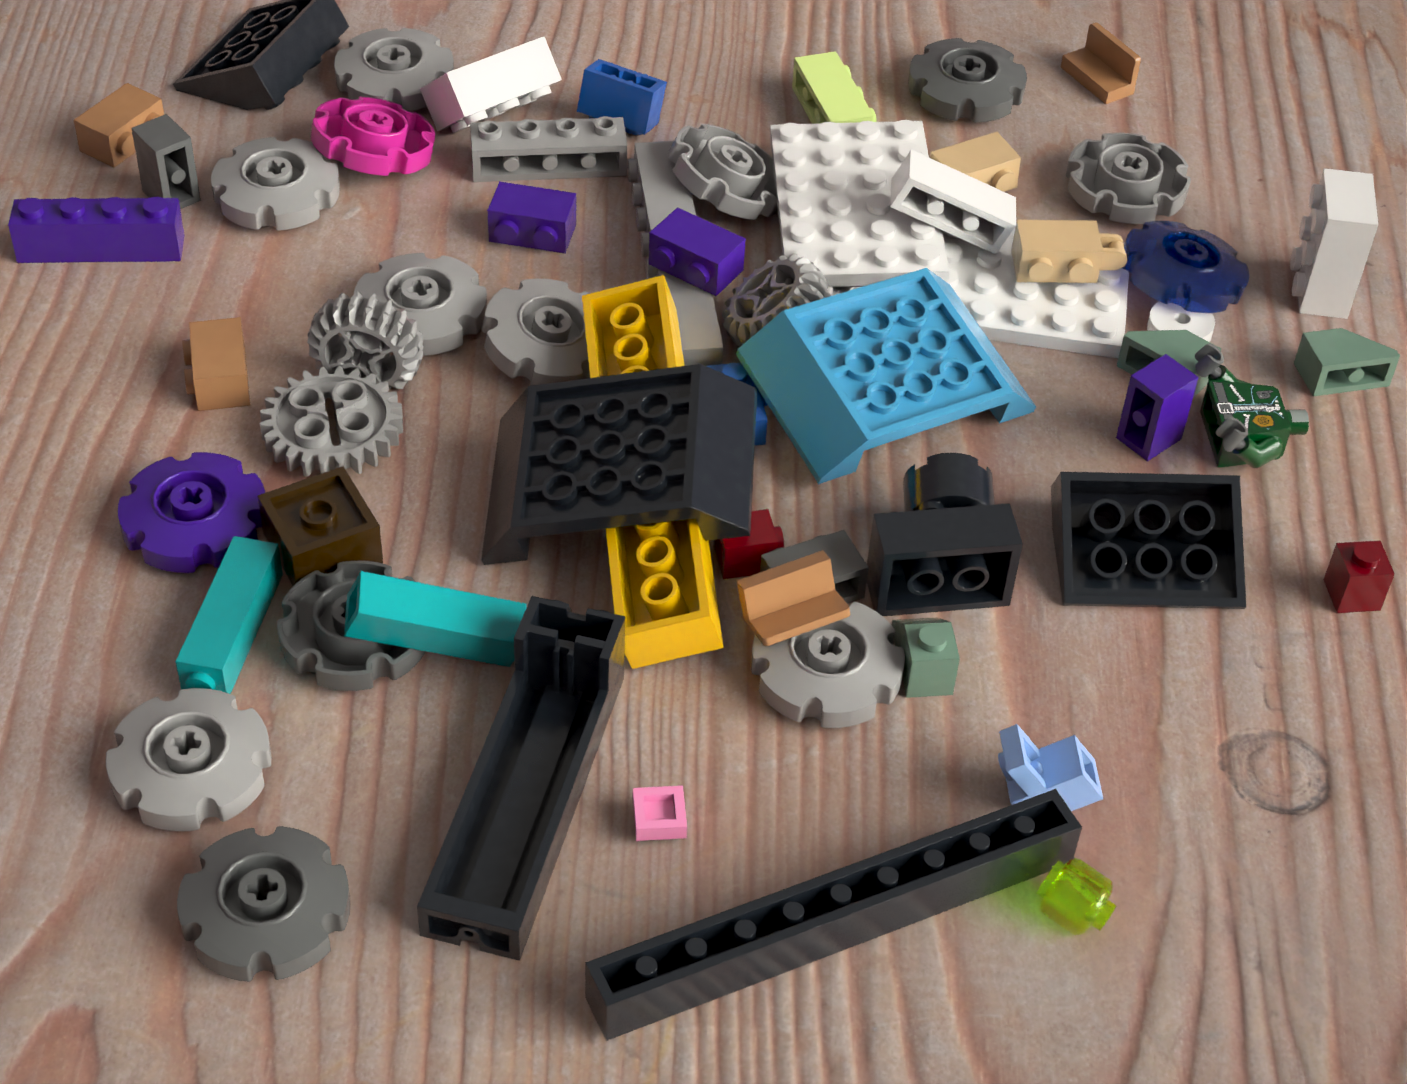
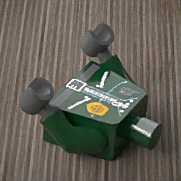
M1211 343L1206 344L1195 353V359L1198 361L1195 366L1197 374L1201 377L1208 376L1200 413L1217 468L1248 464L1252 468H1259L1283 456L1289 435L1307 434L1309 428L1307 411L1305 409L1285 410L1277 388L1274 386L1250 384L1237 379L1224 365H1221L1224 363V356Z

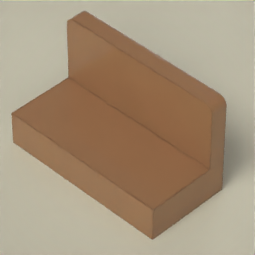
M1095 22L1089 25L1085 47L1063 55L1061 68L1104 104H1109L1134 94L1141 58L1103 26Z
M823 550L737 581L744 621L764 646L773 645L851 615L849 605L835 590L831 559Z

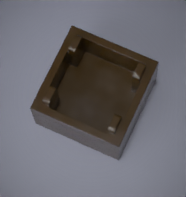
M344 466L257 496L263 534L268 542L279 544L282 568L293 586L316 570L324 574L336 571L337 564L340 562L372 561L383 563L380 525Z

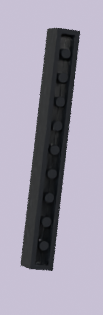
M1056 789L585 962V998L606 1041L1068 865L1074 859L1082 826Z

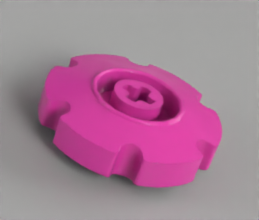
M359 97L356 100L336 98L317 107L310 137L314 147L328 159L341 161L344 163L343 167L362 173L388 176L390 172L410 174L425 168L431 162L436 134L432 125L418 113L402 109L403 106L377 98Z

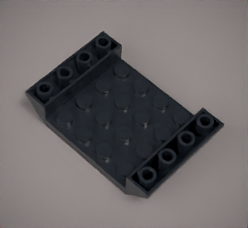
M702 364L528 386L500 419L481 557L483 564L490 565L528 560L530 537L695 518L705 541L750 536L757 391L755 387Z

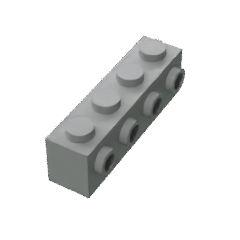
M603 116L590 119L562 118L560 120L525 119L522 121L470 123L473 182L627 176V140L623 117L612 118Z

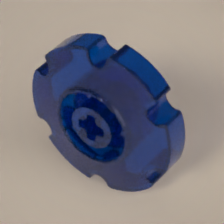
M1174 221L1145 222L1142 229L1133 228L1128 233L1124 243L1127 263L1123 269L1132 273L1130 281L1150 297L1164 304H1177L1186 311L1197 313L1223 312L1229 303L1238 304L1249 282L1248 266L1236 258L1238 252L1232 246L1203 229L1194 230L1187 227L1184 223Z

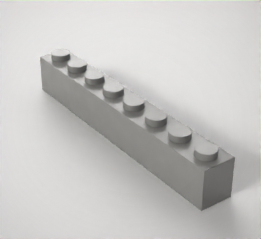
M674 141L635 143L634 159H628L627 162L629 182H636L632 183L633 206H640L636 208L637 230L645 232L641 233L642 257H649V232L677 207L696 215L692 194L678 180L672 171L675 163L668 158L669 149ZM649 258L646 259V279L664 275L676 306L684 366L722 364L723 343L713 295L649 265Z

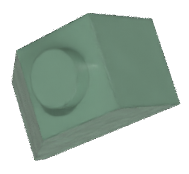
M1336 328L1303 333L1294 365L1314 397L1389 387L1400 354L1397 350L1346 329Z
M1188 330L1128 331L1123 337L1117 367L1130 374H1134L1167 354L1198 376L1194 398L1208 383V376L1201 377L1196 372L1195 366L1198 361L1195 359V353L1210 342Z
M938 617L892 620L891 625L895 629V646L902 647L905 654L902 680L906 698L953 695L960 657L952 623Z

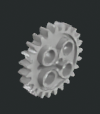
M338 366L334 374H328L325 367H320L319 375L314 377L305 370L303 371V380L300 382L291 377L287 378L288 389L276 386L274 388L275 397H266V409L260 410V429L262 440L265 441L266 451L274 453L276 463L286 460L288 471H292L301 465L303 476L305 477L309 476L314 469L320 470L321 474L344 466L345 470L352 468L356 473L361 474L363 463L366 462L376 467L378 466L377 455L390 457V446H398L399 434L403 433L402 403H398L397 392H389L387 381L376 384V376L373 373L365 378H360L359 368L354 369L347 375L344 374L342 366ZM325 398H331L333 402L340 443L338 446H334L331 441Z

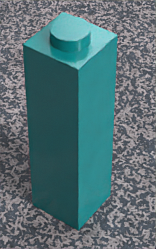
M237 536L233 537L175 661L181 690L203 688L231 694L283 576L279 544Z
M361 571L347 594L344 636L510 667L515 661L514 637L527 604Z

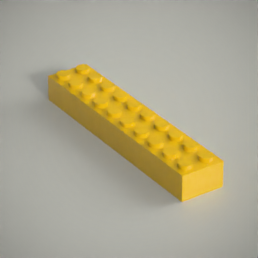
M664 275L582 295L590 378L684 366L677 309ZM696 518L606 528L614 614L625 616V656L631 668L635 669L724 648L709 540H704Z

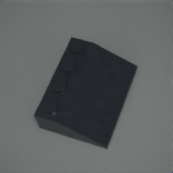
M280 0L249 8L173 83L176 91L245 110L264 107L266 110L273 109L284 102V95L290 89L303 82V75L309 69L316 67L322 62L321 56L327 50L340 43L339 37L350 26L335 0Z
M1060 472L1051 486L1052 531L1063 606L1246 608L1240 475Z

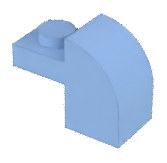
M1018 724L999 731L1003 752L998 754V761L1006 777L1010 803L1012 805L1054 789L1058 791L1071 811L1103 799L1095 759L1075 735L1038 749Z

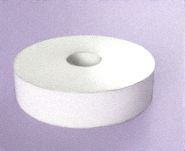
M1170 297L1162 299L1153 305L1147 323V330H1188L1210 342L1215 327V318L1206 306L1195 300L1184 297Z

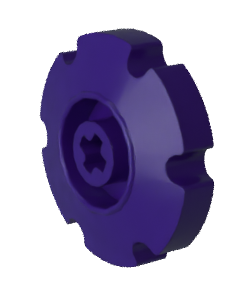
M194 452L187 460L178 461L173 457H167L147 466L130 480L132 494L122 496L119 499L118 519L123 540L129 550H142L144 562L157 569L176 573H194L196 568L202 564L208 563L212 564L215 568H219L234 536L258 540L256 528L262 527L257 496L265 493V489L256 473L243 474L241 461L216 453Z

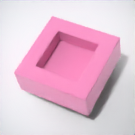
M683 785L633 788L632 801L636 841L687 838Z

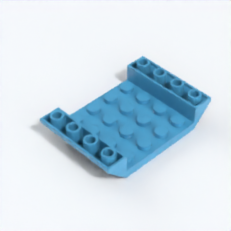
M928 268L783 310L739 347L736 353L818 484L856 472L865 450L990 409L999 424L1032 413L1036 409V405L951 285Z

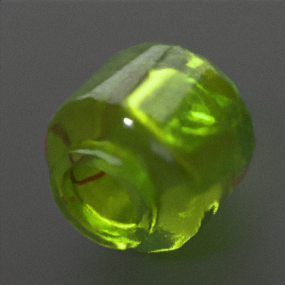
M1072 858L1065 864L1057 860L1036 892L1037 895L1042 897L1040 901L1041 912L1074 935L1084 934L1091 926L1100 931L1117 906L1109 900L1113 892L1112 881L1078 858Z

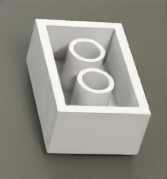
M541 37L450 71L420 88V91L437 131L451 127L452 132L455 133L470 127V123L494 118L509 109L522 107L552 93L549 86L562 79L545 37Z
M1324 168L1319 184H1313L1311 187L1309 208L1312 209L1310 216H1303L1299 233L1300 240H1302L1301 246L1294 247L1292 251L1290 269L1296 271L1292 285V296L1298 297L1299 313L1348 319L1378 228L1373 174Z

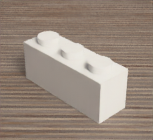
M910 150L892 177L891 208L994 254L999 251L1016 227V197L918 152Z

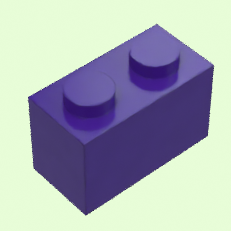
M499 181L487 210L489 242L566 254L576 227V193Z
M677 207L649 232L648 264L717 296L744 270L746 238Z
M1167 354L1132 374L1116 438L1146 461L1151 460L1182 440L1198 376Z

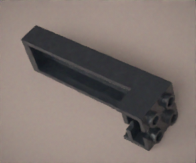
M531 596L514 637L515 671L417 905L420 936L460 946L463 939L479 943L480 951L520 961L624 680L625 616L590 608L587 609L585 616L572 613L569 604L562 601Z

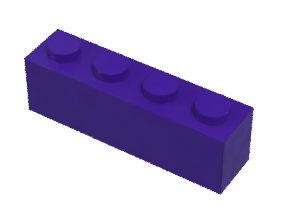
M71 197L67 199H14L8 223L17 263L181 261L185 237L179 198L111 197L80 199Z

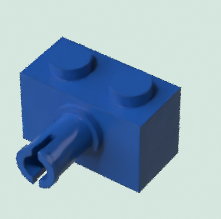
M598 59L584 69L577 112L588 115L589 119L603 116L612 118L623 117L625 132L633 135H645L659 123L667 82L647 74H642V72H636Z

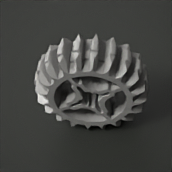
M797 254L790 255L788 258L781 255L775 262L767 260L765 266L760 269L754 268L753 274L749 277H743V283L732 290L734 296L725 302L727 308L723 311L722 317L725 320L723 326L727 330L726 333L739 348L783 310L830 297L831 295L827 290L829 285L825 281V276L813 262H810L806 257L800 258Z
M357 290L351 298L341 293L335 300H327L313 317L307 343L310 344L309 356L315 358L316 369L325 367L328 374H334L337 367L342 366L344 374L349 375L354 369L359 368L360 378H365L373 373L376 376V384L387 381L389 390L392 387L403 390L405 384L408 381H412L413 376L417 374L424 355V346L422 345L423 333L417 330V320L406 319V308L396 310L392 307V299L385 303L378 301L375 293L370 298H364Z

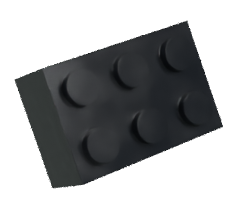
M1010 503L874 514L867 559L869 567L867 585L874 611L878 612L881 616H895L1010 606L1023 546Z

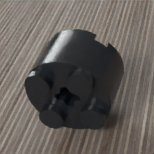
M940 453L927 457L926 465L915 470L914 464L906 471L903 478L904 511L995 505L992 472L988 467L985 470L978 466V459L971 455Z

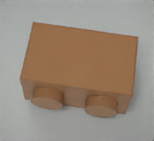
M129 83L124 84L74 119L80 152L115 168L135 153L131 128L164 115L162 99Z
M241 317L189 322L190 340H182L185 366L192 365V368L184 369L187 395H196L198 411L250 406L246 351Z

